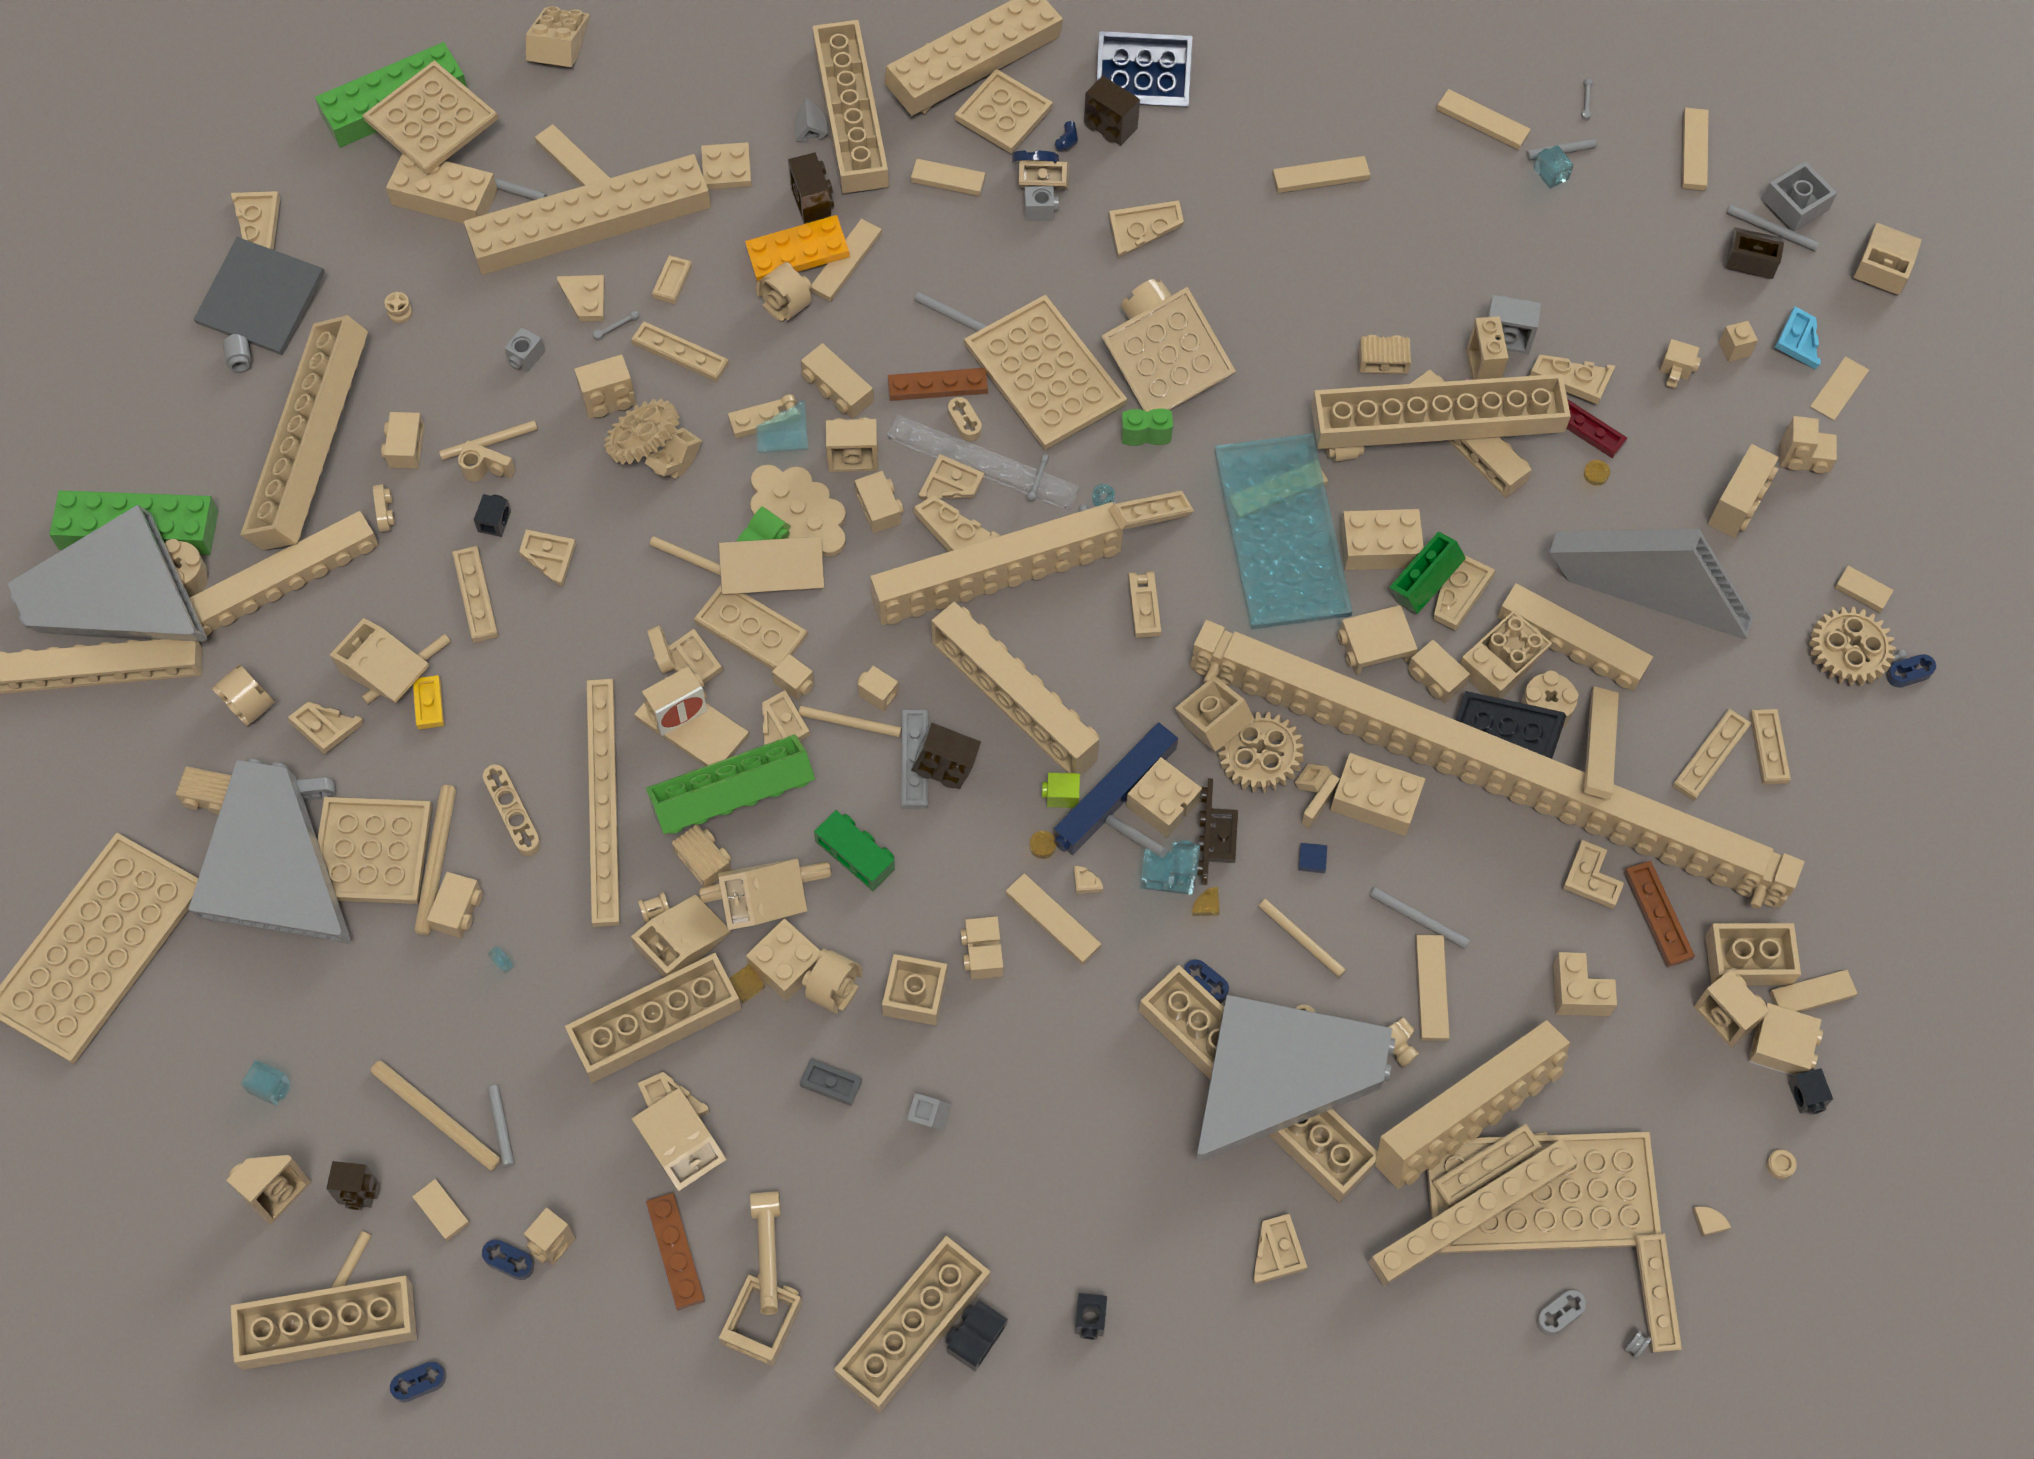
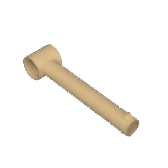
M779 1191L750 1193L752 1219H757L760 1310L764 1315H773L778 1312L774 1217H781Z

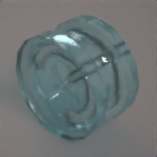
M1100 484L1094 488L1092 502L1096 507L1110 502L1114 504L1115 491L1110 485ZM1103 493L1107 494L1105 500L1100 499Z

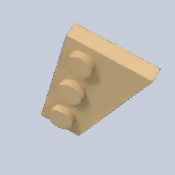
M278 191L231 193L242 238L274 250L280 204Z
M1179 200L1109 211L1108 215L1118 258L1182 227L1184 223Z
M1539 354L1530 376L1562 374L1567 393L1598 405L1615 369V365L1607 364L1606 368L1594 366V362L1585 361L1584 364L1571 363L1567 358Z
M934 495L916 505L913 510L916 517L948 552L1000 536L994 531L990 533L981 527V523L976 520L970 521L960 515L959 510Z
M1466 555L1464 562L1440 589L1434 612L1435 621L1454 630L1459 628L1495 576V569Z

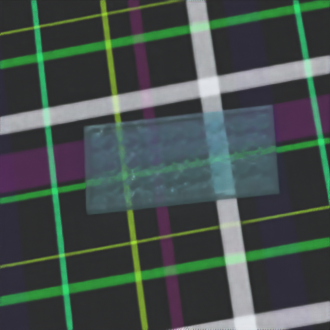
M1313 433L1215 446L1214 451L1251 630L1352 616L1353 611Z

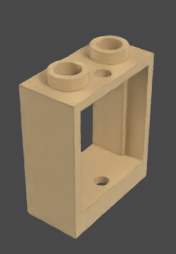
M1500 316L1475 318L1466 349L1472 380L1503 377L1508 362V353Z
M759 1274L756 1277L748 1275L719 1336V1340L722 1345L774 1367L803 1304L802 1299L798 1296L799 1292L791 1287L783 1286L782 1289L777 1287L778 1301L789 1305L790 1309L772 1348L740 1335L735 1331L754 1291L760 1293Z

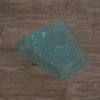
M805 401L798 402L790 409L782 411L769 421L756 426L758 453L808 450Z

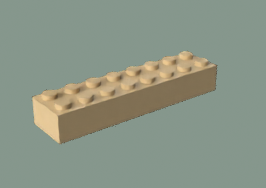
M1010 0L886 66L884 84L912 116L993 73L995 69H1000L1055 40L1060 36L1063 18L1047 0Z
M859 20L812 26L815 53L842 194L889 187L888 167Z
M953 602L931 620L932 644L946 658L950 659L973 684L1066 773H1077L1081 776L1097 762L1099 748L1097 732L1090 726L1086 727L1074 710H1068L1055 692L1050 693L1037 675H1031L1019 658H1013L1008 653L1006 646L1001 641L993 639L990 636L989 630L983 624H978L974 621L971 613L965 607H960L956 602Z
M1546 1020L1383 1134L1380 1138L1375 1166L1397 1189H1400L1405 1184L1411 1185L1419 1178L1423 1171L1435 1168L1444 1156L1455 1154L1468 1139H1476L1489 1124L1491 1126L1497 1124L1502 1119L1503 1114L1509 1110L1515 1111L1518 1109L1524 1099L1530 1095L1532 1097L1536 1096L1548 1082L1557 1081L1564 1073L1563 1067L1568 1058L1567 1053L1570 1042Z

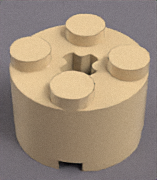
M788 262L779 265L756 283L758 298L762 296L765 301L763 307L772 317L779 321L784 319L786 321L790 320L811 302L809 290L812 288L810 281L805 276L801 277Z
M1151 279L1136 287L1132 291L1134 296L1130 300L1126 297L1121 304V309L1130 320L1172 296V294L1161 279H1158V282L1155 279Z
M176 539L166 541V548L189 598L202 592L208 583L207 567L198 550L187 542Z
M240 664L211 688L246 726L253 723L276 703Z
M1551 670L1535 676L1528 683L1521 703L1565 712L1567 717L1563 725L1564 728L1575 710L1579 694L1567 678Z
M822 949L818 954L817 963L813 970H809L805 974L802 985L806 987L805 996L807 1000L838 1014L837 1009L843 1011L855 996L859 986L854 983L857 976L862 977L863 968L860 964L832 950Z

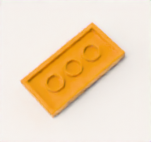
M837 215L745 241L757 282L784 262L790 263L793 269L799 272L850 257Z

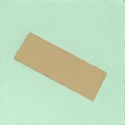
M1845 356L1810 407L1835 420L1869 372V369Z

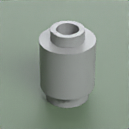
M239 334L228 336L223 341L227 366L233 372L248 370L251 363V355L247 338Z

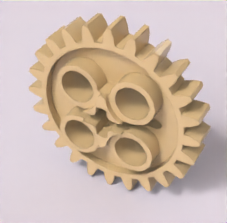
M652 399L649 404L644 401L641 407L635 405L632 412L627 410L625 417H619V423L612 424L614 429L607 431L609 436L604 439L606 442L604 447L608 455L616 463L620 462L623 465L627 461L628 464H631L634 459L640 462L643 456L649 458L652 451L654 453L658 452L657 448L659 446H666L665 440L673 438L670 434L677 431L675 426L680 424L678 421L680 416L673 404H670L668 400L664 402L663 399H660L656 402L655 399Z
M1844 607L1838 613L1833 609L1829 616L1824 614L1821 620L1817 621L1814 626L1815 629L1810 634L1812 639L1809 642V646L1814 647L1810 655L1818 656L1814 663L1823 664L1821 672L1829 670L1831 672L1830 679L1836 675L1839 676L1840 684L1844 679H1848L1850 686L1856 680L1860 686L1864 685L1866 679L1868 682L1873 683L1876 677L1880 679L1891 666L1890 664L1895 658L1892 654L1896 647L1891 645L1894 637H1887L1890 628L1882 629L1881 626L1884 621L1875 622L1874 613L1869 617L1865 616V609L1860 614L1856 613L1855 607H1852L1849 613H1847ZM1849 660L1855 662L1856 665L1850 663Z
M1257 712L1253 722L1220 748L1221 752H1218L1219 759L1222 760L1220 762L1221 768L1225 770L1227 778L1232 777L1234 785L1241 782L1243 790L1251 785L1253 793L1256 792L1258 787H1262L1263 792L1266 793L1267 786L1271 785L1276 791V783L1280 782L1286 786L1285 778L1294 779L1293 770H1301L1300 763L1298 762H1304L1302 754L1304 752V745L1300 744L1302 743V736L1297 735L1296 726L1290 728V720L1287 719L1281 723V716L1279 714L1274 719H1271L1270 712H1267L1265 718H1261L1260 713ZM1248 737H1256L1253 741L1246 740ZM1275 740L1282 741L1277 745L1271 744ZM1243 760H1251L1248 764H1241ZM1270 763L1277 764V766L1273 768L1266 767Z

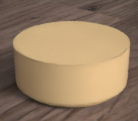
M1776 1150L1768 1157L1766 1167L1773 1177L1787 1179L1795 1172L1797 1162L1790 1152Z

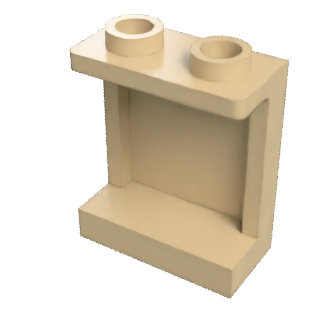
M1401 605L1343 619L1340 630L1337 631L1338 640L1341 645L1345 646L1347 651V664L1349 667H1353L1356 675L1361 673L1363 667L1398 658H1403L1404 663L1410 662L1418 650Z

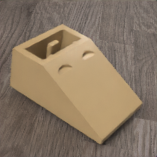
M556 6L545 7L526 33V61L572 67L578 58L590 14L582 13L581 10L576 9L567 11L560 10Z
M1876 222L1853 278L1900 295L1915 263L1922 239Z
M1513 610L1462 657L1460 665L1470 673L1468 681L1481 693L1502 699L1549 649L1552 642Z
M365 618L356 625L329 655L343 675L394 703L403 696L430 666L425 660L382 627Z
M798 858L718 873L728 930L758 925L807 911Z
M695 894L652 918L634 933L631 938L634 948L664 978L699 961L727 937L731 930H728V927Z
M677 1088L631 1118L678 1191L727 1160L680 1088Z

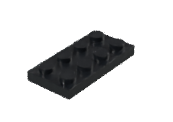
M1465 691L1455 720L1552 759L1567 716L1565 712Z

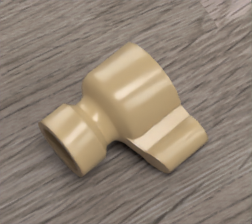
M1403 1017L1397 1023L1395 1022L1389 1026V1028H1392L1391 1038H1395L1393 1054L1397 1056L1396 1061L1402 1068L1419 1055L1413 1046L1407 1044V1040L1415 1030Z

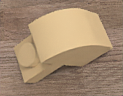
M685 428L671 433L670 435L673 438L666 440V446L657 453L650 454L649 458L646 459L645 464L651 467L656 474L662 476L670 475L677 479L693 463L702 440Z

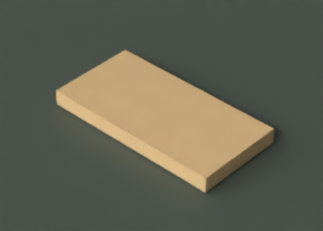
M820 536L718 543L721 594L824 588Z
M721 585L694 618V623L772 670L788 654L793 655L808 636L807 630L745 593L721 594Z
M644 702L634 714L635 719L661 736L647 714ZM707 703V711L662 736L704 766L732 757L749 737L747 730Z

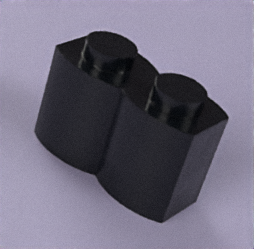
M980 1300L975 1306L970 1304L961 1317L964 1323L959 1329L954 1327L945 1341L948 1344L947 1353L975 1372L1002 1334L1008 1322L1007 1318Z

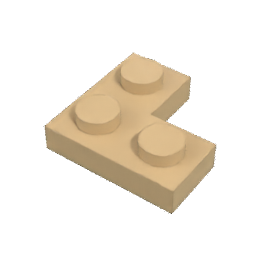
M1582 840L1563 889L1614 909L1624 882L1599 873L1607 849Z

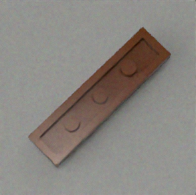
M985 368L888 375L890 401L988 394Z
M1648 861L1626 868L1624 873L1667 967L1693 960L1695 957L1694 952L1652 862Z
M674 1193L646 1201L677 1311L705 1302Z

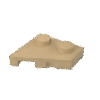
M604 275L557 276L558 285L565 293L567 301L573 307L580 322L604 321Z
M526 529L519 553L522 558L557 585L563 587L576 547V541L571 538Z
M786 690L762 702L764 745L794 734L799 741L811 735Z
M1290 1214L1262 1221L1253 1278L1254 1285L1307 1270L1308 1267Z

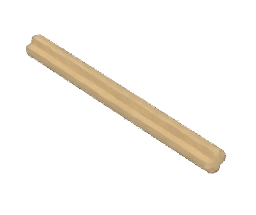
M442 785L440 789L414 928L416 934L429 935L431 930L427 918L436 899L456 795V789L452 785Z
M379 1060L371 1067V1072L374 1076L487 1169L493 1171L500 1164L501 1160L494 1152L383 1061Z

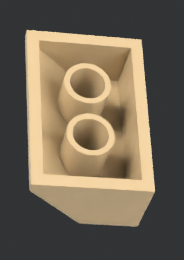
M289 1155L247 1158L243 1163L237 1164L231 1170L230 1177L226 1180L241 1198L270 1225L311 1183L309 1178Z

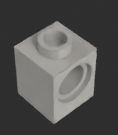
M1053 186L1025 187V221L1054 220V210H1059L1058 196H1054Z
M523 327L519 329L504 348L508 363L516 369L521 368L526 372H529L545 352L542 338Z
M915 1093L907 1120L944 1131L952 1104Z

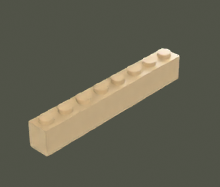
M358 511L189 599L206 636H208L212 631L222 626L230 625L237 618L255 612L259 607L278 600L282 595L292 590L300 589L305 583L315 578L323 577L327 572L338 566L348 564L352 559L371 552L379 545L361 511Z
M128 640L125 643L115 644L103 642L93 646L75 645L70 648L50 647L47 650L34 651L25 649L15 653L0 652V694L202 676V647L198 641Z
M1560 1139L1375 1254L1368 1263L1385 1287L1566 1174L1578 1162L1563 1140Z

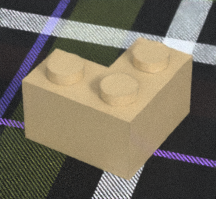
M1793 416L1780 441V467L1789 468L1790 470L1830 473L1837 461V435L1819 433V419Z
M1558 953L1553 962L1556 1015L1611 1016L1617 1007L1615 979H1588L1586 953Z

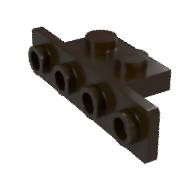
M1208 778L1207 787H1202L1201 803H1206V811H1201L1200 827H1205V836L1199 835V851L1204 852L1203 860H1198L1197 876H1202V885H1207L1209 861L1235 863L1238 810L1212 808V778Z

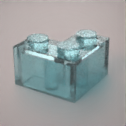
M1185 840L1173 842L1172 852H1168L1164 858L1145 849L1140 889L1193 895L1198 872L1200 845H1195L1193 842Z

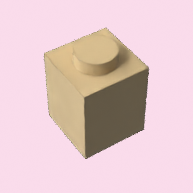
M1744 321L1726 326L1719 344L1727 361L1731 362L1750 357L1758 339L1749 321Z
M790 654L772 671L774 684L782 690H786L796 700L802 695H807L814 686L813 671Z
M874 665L868 672H863L857 681L859 696L883 712L899 694L898 681Z

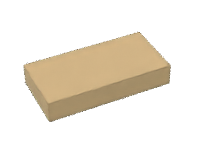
M669 255L653 289L652 297L676 304L692 268V261Z
M1849 565L1835 586V589L1881 613L1894 591Z
M1333 774L1328 777L1304 812L1302 818L1303 826L1308 829L1311 828L1336 792L1340 778Z
M436 1179L412 1196L446 1241L470 1224Z

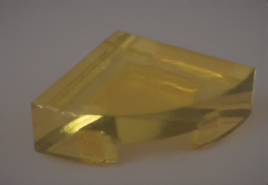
M1218 887L1206 890L1197 898L1193 906L1192 916H1219Z

